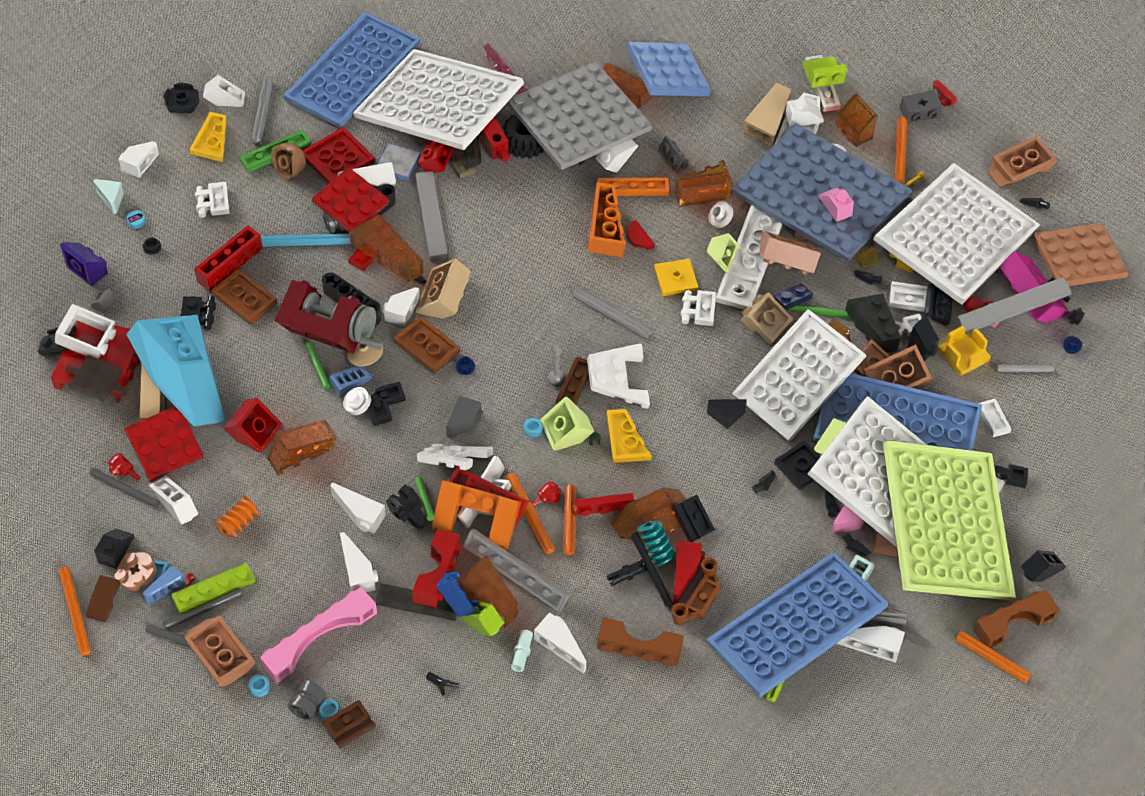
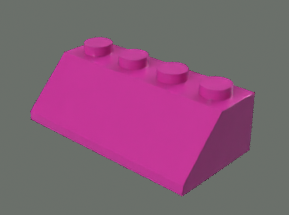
M1016 251L1005 259L1000 266L1002 269L1001 274L1006 280L1011 282V288L1017 294L1048 283V280L1033 259ZM1061 299L1030 310V315L1035 321L1039 320L1044 323L1070 313Z

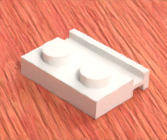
M892 281L889 307L924 312L927 286Z

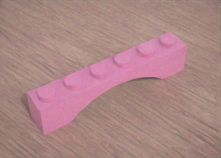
M362 587L349 592L343 600L332 604L330 609L323 614L316 615L310 623L302 625L290 637L283 638L277 646L266 650L260 657L262 667L274 682L278 684L294 672L300 655L313 640L325 632L338 627L363 624L377 614L376 603Z

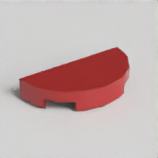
M939 80L933 81V89L937 90L941 104L945 107L954 105L957 97Z
M637 220L630 223L627 234L629 242L636 248L637 246L646 248V250L655 248V243Z

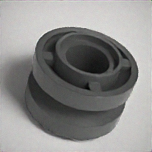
M324 212V223L330 234L335 233L336 229L339 231L345 230V228Z

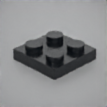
M804 440L776 458L774 464L798 490H801L815 481L808 475V472L820 456Z

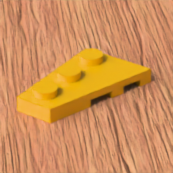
M209 112L189 149L190 154L223 162L227 126L226 115Z
M607 410L613 463L652 460V455L646 449L644 441L639 436L627 410Z

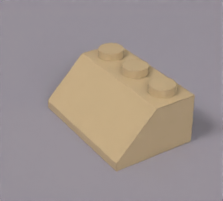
M456 258L432 268L415 312L441 319L455 315L458 311L459 302L464 295L463 291L469 281L468 278L471 271Z

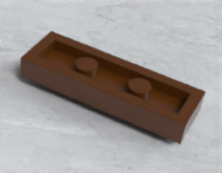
M579 357L575 358L558 394L556 405L565 397H568L575 405L577 404L589 378L587 360Z

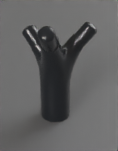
M428 672L426 676L427 680L439 687L442 696L445 695L444 686H460L459 683L445 680L432 672Z

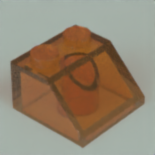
M856 93L837 113L835 125L847 137L848 141L857 147L873 139L878 115Z

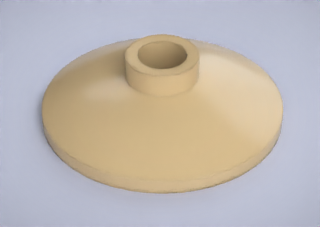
M370 338V339H372V340L381 342V341H379V340L376 339V338ZM358 343L354 353L347 352V359L354 366H368L382 356L384 348L382 346L381 350Z

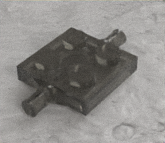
M90 355L87 356L79 368L71 364L66 366V372L74 374L72 381L68 385L70 390L102 403L113 391L122 395L126 392V387L117 384L118 379L123 373L122 369Z

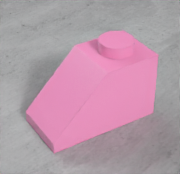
M834 188L819 195V198L836 222L853 216L854 201L845 189Z
M844 505L833 523L831 533L839 534L862 529L866 522Z

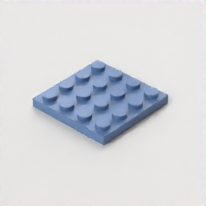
M628 42L626 48L650 95L709 96L712 91L687 44Z

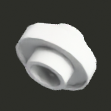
M718 202L710 210L709 222L716 228L725 227L733 217V208L726 202Z
M356 387L346 394L343 406L349 414H362L370 406L371 395L364 388Z

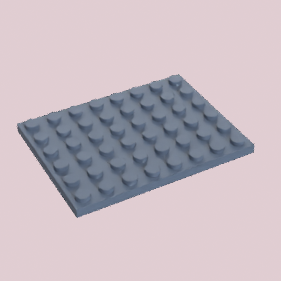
M795 123L731 188V193L846 262H849L874 235L875 231L912 194V189ZM834 188L845 189L854 201L853 216L838 222L835 221L819 198L820 194Z

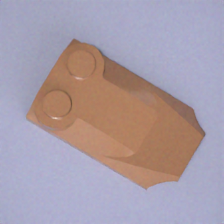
M1035 136L993 156L988 175L1000 187L1022 180L1037 172H1048L1056 164L1057 159L1042 141Z
M220 615L214 619L208 618L189 630L188 635L184 637L187 644L212 676L214 683L219 687L231 684L246 674L255 664L252 656Z

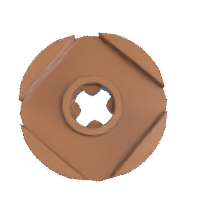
M129 552L119 564L115 578L120 581V585L125 590L138 591L141 590L139 587L144 584L148 586L154 580L157 566L149 554ZM136 569L140 570L139 572H135V574L133 575V572Z

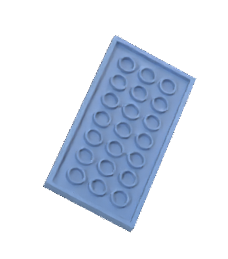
M364 12L284 94V100L341 128L354 115L355 109L413 49L417 48L420 44V38Z
M851 373L822 405L813 439L814 441L820 440L833 418L847 423L868 396L927 445L972 451L982 404Z
M832 552L709 637L707 643L759 697H762L886 609L888 602L835 552Z

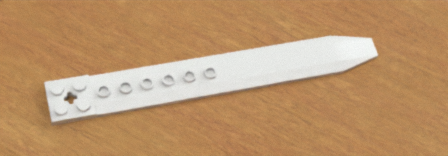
M803 93L799 99L805 98L820 109L819 96ZM786 116L775 144L790 129ZM820 123L802 127L816 134ZM751 205L737 241L739 247L729 272H725L715 302L743 310L749 305L753 306L752 300L758 294L768 263L764 262L763 258L759 255L762 231L779 235L783 223ZM741 289V293H737L734 290Z

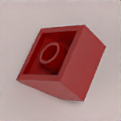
M256 397L245 400L224 426V429L237 442L260 453L283 423Z

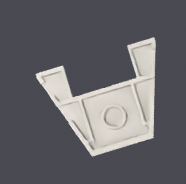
M642 344L589 354L587 362L591 390L613 398L617 396L625 399L627 403L632 404V402L641 404L642 408L648 409L650 405L648 390L629 389L625 361L642 362L644 358Z
M432 444L431 447L424 448L422 452L417 454V462L434 465L446 463V467L453 468L456 465L460 466L462 470H467L473 466V459L466 457L488 458L493 455V447H462L459 445L443 446V444Z

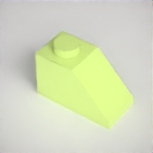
M727 233L713 237L707 252L727 273L730 270L739 244Z

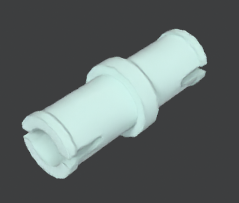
M529 630L520 631L518 644L514 647L515 655L511 669L516 672L524 671L526 659L531 652L529 647L533 633Z

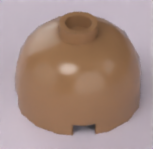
M282 143L275 146L276 149L272 150V165L274 169H278L280 173L277 174L281 178H294L304 170L305 154L296 144Z

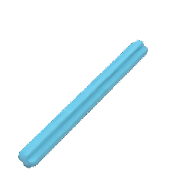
M346 233L261 236L263 247L362 244L367 239L366 233H354L353 235Z

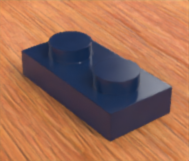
M800 283L773 295V298L787 310L812 299L813 293Z

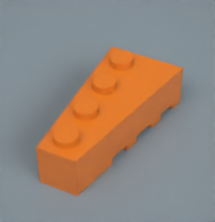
M600 182L596 184L587 252L622 258L626 241L620 221L621 215L618 210L615 185Z

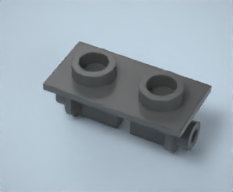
M665 136L658 149L674 172L677 173L680 167L687 168L689 161L682 153L679 154L680 149L677 147L676 142Z

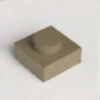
M468 156L452 162V168L460 179L476 173V168Z

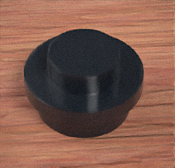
M154 237L147 238L143 244L144 252L149 255L159 253L162 248L160 241Z
M1080 307L1077 310L1073 309L1068 317L1071 325H1078L1083 319L1085 313Z

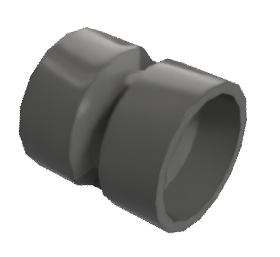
M303 680L296 691L298 695L293 696L287 707L297 717L311 720L316 712V706L321 704L326 696V692L316 683Z

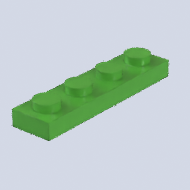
M301 130L240 156V162L249 173L272 163L271 152L273 149H276L275 146L282 143H293L303 150L311 146V141L306 133Z

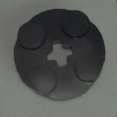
M189 83L174 84L173 88L170 90L168 88L164 93L165 105L171 113H193L200 101L198 90L194 89L193 85Z

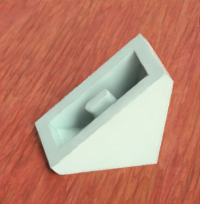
M93 180L96 193L110 211L116 214L124 195L121 182Z

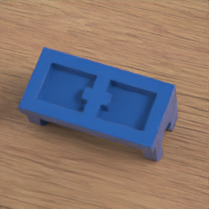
M457 571L445 573L436 585L438 590L458 617L474 614L477 609L473 606L479 605L480 602L478 600H469L455 580V577L460 576Z

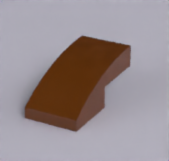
M100 575L86 613L87 618L106 623L114 606L113 599L120 587L119 580Z

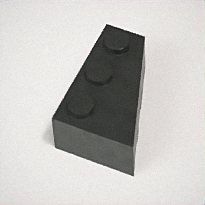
M878 294L848 299L845 311L855 322L857 329H861L866 335L865 338L868 341L872 339L886 353L897 351L901 336L884 295Z

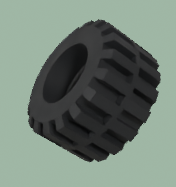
M511 115L505 121L504 134L508 139V152L510 154H514L515 157L521 156V158L525 159V157L532 158V156H538L539 153L544 152L542 146L516 115Z

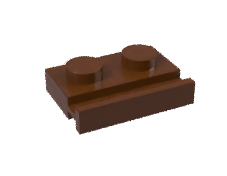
M360 700L323 721L324 727L339 749L376 727L375 722L372 721Z

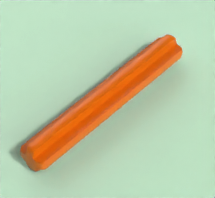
M572 484L565 487L563 554L568 556L575 554L576 516H574L572 508L576 501L577 487Z
M960 631L958 633L956 641L1023 683L1030 679L1031 673L966 632Z

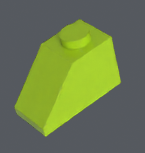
M482 602L477 606H473L477 609L474 614L459 617L480 635L485 636L497 634L500 627L504 624V621L493 605Z

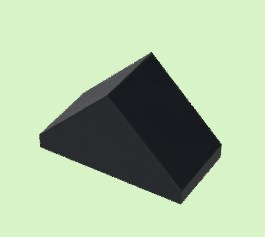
M747 399L708 400L707 414L728 429L745 413Z

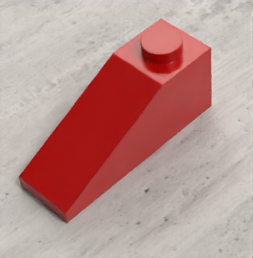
M677 542L673 604L679 602L699 572L700 563L705 559V551H701L702 543Z

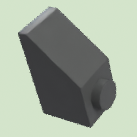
M459 396L446 425V436L448 438L472 430L476 427L478 421H482L484 411H482L481 402Z

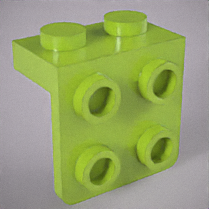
M835 57L803 61L802 66L811 88L845 82L847 67L845 64L838 65Z

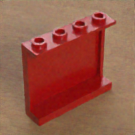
M78 321L76 324L77 330L73 331V338L97 347L105 332ZM114 326L116 334L113 340L109 339L107 343L108 349L105 355L101 354L98 361L71 349L64 350L51 375L54 388L62 390L63 385L66 384L114 395L116 402L119 403L122 396L126 394L128 382L133 379L135 367L140 363V358L126 335L130 328Z

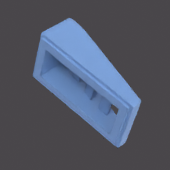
M355 366L329 377L330 385L340 397L372 380V376L364 366ZM360 371L363 373V377L358 374Z
M170 566L143 592L145 603L150 605L184 585L183 574L173 566Z

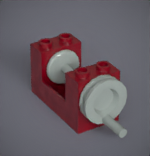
M302 279L299 282L291 280L275 318L276 323L289 332L350 353H354L358 343L381 350L383 343L370 339L376 323V311L374 308L366 306L359 302V299L350 295L348 298L341 296L333 310L319 306L322 295L317 292V288L310 286L309 282ZM319 313L330 317V320L317 316L316 314Z

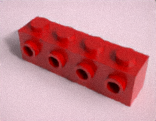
M427 140L418 163L425 172H444L455 147Z
M248 225L194 268L197 283L210 292L263 249L261 234Z

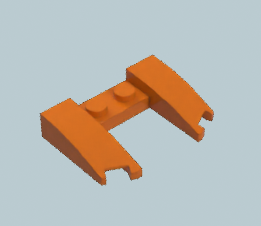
M442 480L432 529L435 531L437 528L438 530L452 533L459 505L494 515L489 539L500 547H504L507 551L510 546L521 501Z

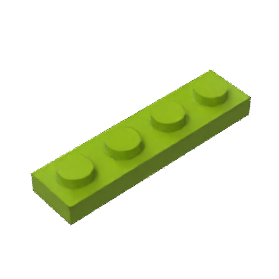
M246 562L172 593L171 598L179 614L238 588L255 583V577Z

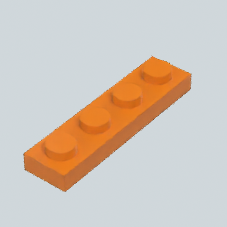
M668 177L597 178V182L615 185L617 196H669Z

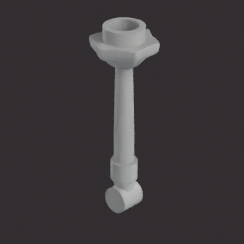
M555 345L551 349L553 352L554 370L550 371L547 379L551 385H561L565 379V375L559 370V359L562 350L558 345Z

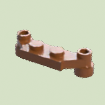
M707 557L703 559L701 564L703 578L686 605L677 603L672 607L671 615L674 624L682 625L684 622L696 618L702 620L719 594L722 585L718 583L716 574L718 563L714 558Z

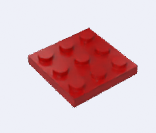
M344 127L302 150L305 154V161L328 184L338 176L340 171H344L348 167L357 169L368 167L375 163V157Z
M348 167L313 196L312 202L353 235L387 206L389 199Z
M175 406L124 428L149 482L204 458V454L186 418Z

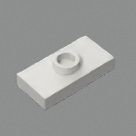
M996 399L978 403L982 404L980 414L992 437L1011 432V427Z

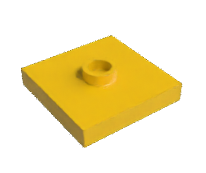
M690 259L654 264L662 296L682 294L687 290L691 292L698 291V284Z

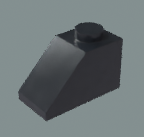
M923 316L913 326L907 347L909 348L916 344L924 361L930 356L933 357L939 349L937 347L939 338L926 316Z
M119 529L103 534L94 550L98 563L117 569L135 537L134 534Z
M1037 550L1021 565L1025 571V577L1033 582H1042L1066 568L1055 552Z

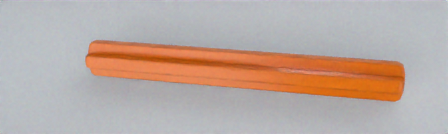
M906 117L897 119L894 178L903 185L905 184L908 123Z
M509 473L505 480H509L511 483V491L529 500L517 475ZM529 502L524 516L543 552L546 555L552 554L555 547L532 503Z
M68 566L61 567L58 571L78 649L81 656L91 654V648L71 571Z

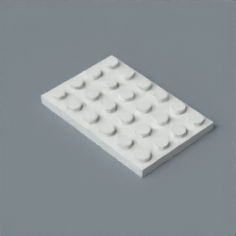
M808 309L732 394L737 399H747L746 407L790 442L863 361L866 355Z

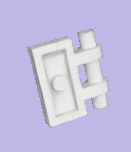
M226 182L210 183L206 190H203L202 186L196 187L195 199L198 203L196 211L200 218H205L206 212L211 210L212 216L230 214ZM209 198L210 202H205V199Z
M698 290L697 296H692L691 291H685L682 297L681 322L688 324L690 318H695L694 324L713 326L716 292ZM691 305H696V309H690Z

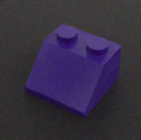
M62 242L60 244L66 267L91 287L108 274L106 261L101 256H96L89 247H85L81 243Z

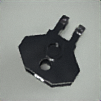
M403 485L398 491L399 497L392 494L387 499L388 508L399 520L403 522L408 520L415 529H421L428 521L420 509L423 506L421 499L412 487Z

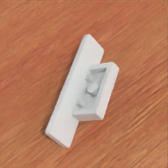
M494 456L481 478L507 491L512 486L509 480L499 479L505 467L499 457ZM462 507L458 517L463 525L469 528L478 513L491 514Z

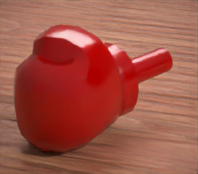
M970 296L962 305L965 312L968 313L987 306L989 303L992 304L993 301H983L981 297Z
M115 454L109 460V471L117 476H127L130 474L136 480L140 478L132 470L133 465L122 454Z
M553 481L545 483L537 492L539 498L532 502L533 507L537 506L541 501L545 504L549 501L554 504L561 499L560 487Z

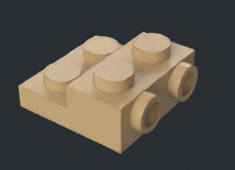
M767 292L764 295H757L752 300L754 305L752 307L749 305L742 311L744 316L740 320L752 333L757 331L768 344H771L793 318Z

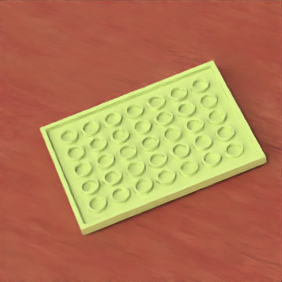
M886 440L883 443L903 590L1014 600L1016 595L992 453Z

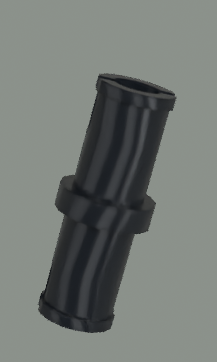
M641 559L631 565L626 564L622 566V569L608 574V581L612 580L610 585L615 586L625 580L630 581L634 576L648 571L646 566L643 565V560Z

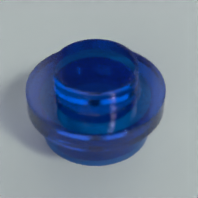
M1069 336L1063 342L1064 350L1069 354H1076L1082 348V341L1077 337Z
M462 357L456 363V369L462 375H469L475 370V363L469 357Z

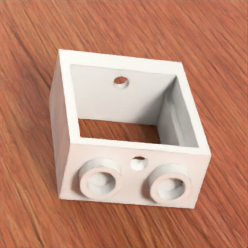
M72 304L55 333V343L98 361L101 354L105 355L109 339L113 340L116 334L114 329L115 321ZM76 320L105 332L97 347L68 336Z

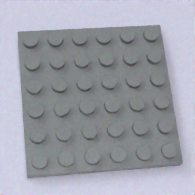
M596 61L515 95L507 102L508 107L561 170L652 130L651 123Z

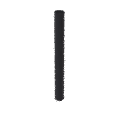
M638 532L632 533L630 536L665 606H671L673 602Z

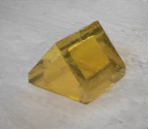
M876 246L860 252L855 260L864 270L879 263Z

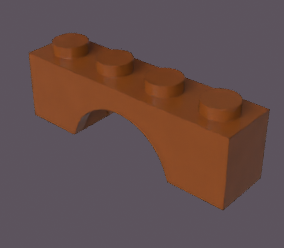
M1047 590L1036 591L1024 600L1018 599L1014 601L1011 606L1006 608L1000 607L989 616H981L977 619L974 632L983 644L993 648L1004 643L1008 634L1007 625L1010 622L1023 619L1040 626L1056 619L1060 608Z
M603 617L597 640V649L607 653H620L625 657H638L648 662H661L666 666H678L684 635L663 631L656 639L640 641L627 633L622 621Z

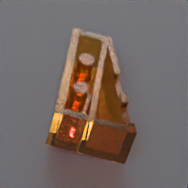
M719 161V164L713 167L710 165L706 166L705 170L698 173L694 171L676 178V197L679 206L732 199L733 182L725 161Z
M327 420L315 421L304 426H297L285 431L282 430L274 433L267 459L279 476L283 474V469L291 465L295 468L300 465V461L308 457L313 459L332 450L337 436Z
M485 555L459 580V586L470 601L478 600L482 603L492 604L504 621L501 627L505 629L518 616V603L488 556Z

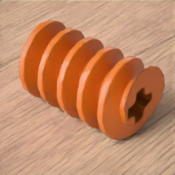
M243 496V499H240L236 505L232 506V510H228L226 515H222L220 520L215 522V526L225 537L232 536L236 538L235 530L241 533L243 531L241 525L247 528L248 523L246 520L253 522L252 514L256 517H259L260 514L253 501Z

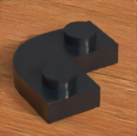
M400 382L378 387L375 389V393L371 395V403L368 410L374 426L392 421L388 405L406 401Z

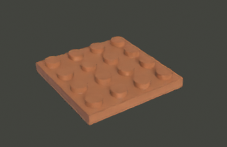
M1102 223L1033 233V240L1054 280L1064 277L1068 286L1127 278L1128 270Z

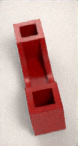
M436 530L431 542V558L436 560L439 566L429 573L418 575L413 587V603L436 608L439 600H443L444 597L436 585L445 573H450L451 570L455 569L456 555H460L462 550L459 534Z

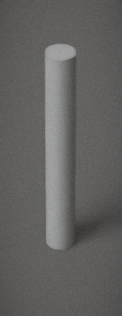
M997 365L996 370L997 372H1054V365Z

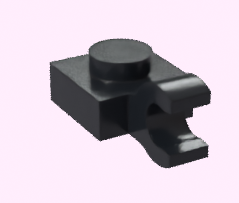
M1009 464L1008 468L995 466V474L1001 480L1006 479L1007 485L1025 488L1029 468Z

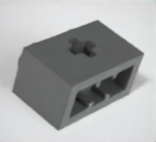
M935 90L903 96L900 110L908 120V123L939 117L942 108Z

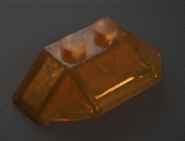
M663 487L630 502L611 521V524L622 539H632L630 535L638 532V527L650 521L662 522V528L668 533L681 527L671 507L683 502L686 498L678 489ZM644 531L638 532L639 536L644 533Z

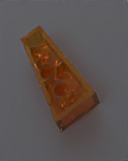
M380 214L349 231L350 245L352 247L361 249L363 254L372 256L382 266L386 265L390 268V271L407 282L414 280L424 273L423 259Z

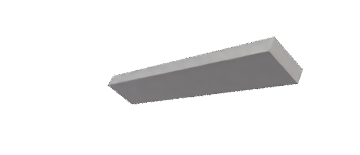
M433 171L415 173L429 259L448 258Z
M1064 277L960 315L958 320L961 326H964L965 334H968L975 329L979 330L1071 295V290Z
M470 530L463 545L465 549L558 613L563 610L570 596L569 593L477 530Z

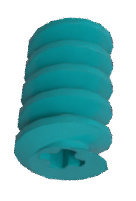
M650 521L637 528L638 532L644 531L640 538H647L643 543L644 546H651L647 549V552L654 553L650 556L651 560H657L653 563L654 566L663 565L675 556V551L672 550V544L669 543V538L665 535L666 531L662 528L663 524L660 521Z

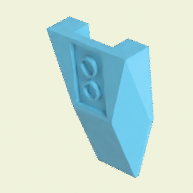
M198 315L137 320L126 335L152 382L193 426L224 422L225 416Z

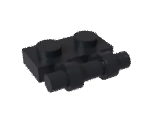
M183 296L181 316L198 315L200 325H204L206 330H211L215 318L213 311L216 310L215 297L208 296V300L203 303L202 297ZM202 311L206 312L204 316H201Z

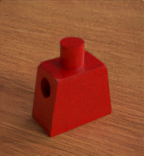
M493 117L479 133L480 143L493 160L500 158L501 162H505L511 157L508 153V139L496 118Z

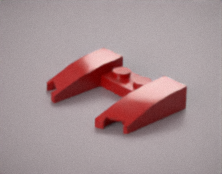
M456 466L449 481L521 501L514 531L530 502L477 476V474L469 470L460 469V466Z

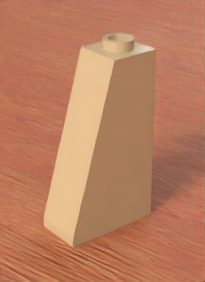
M776 83L744 120L743 133L773 147L786 113L787 101H790L791 89Z
M141 364L140 421L164 411L165 395L152 382L143 364Z

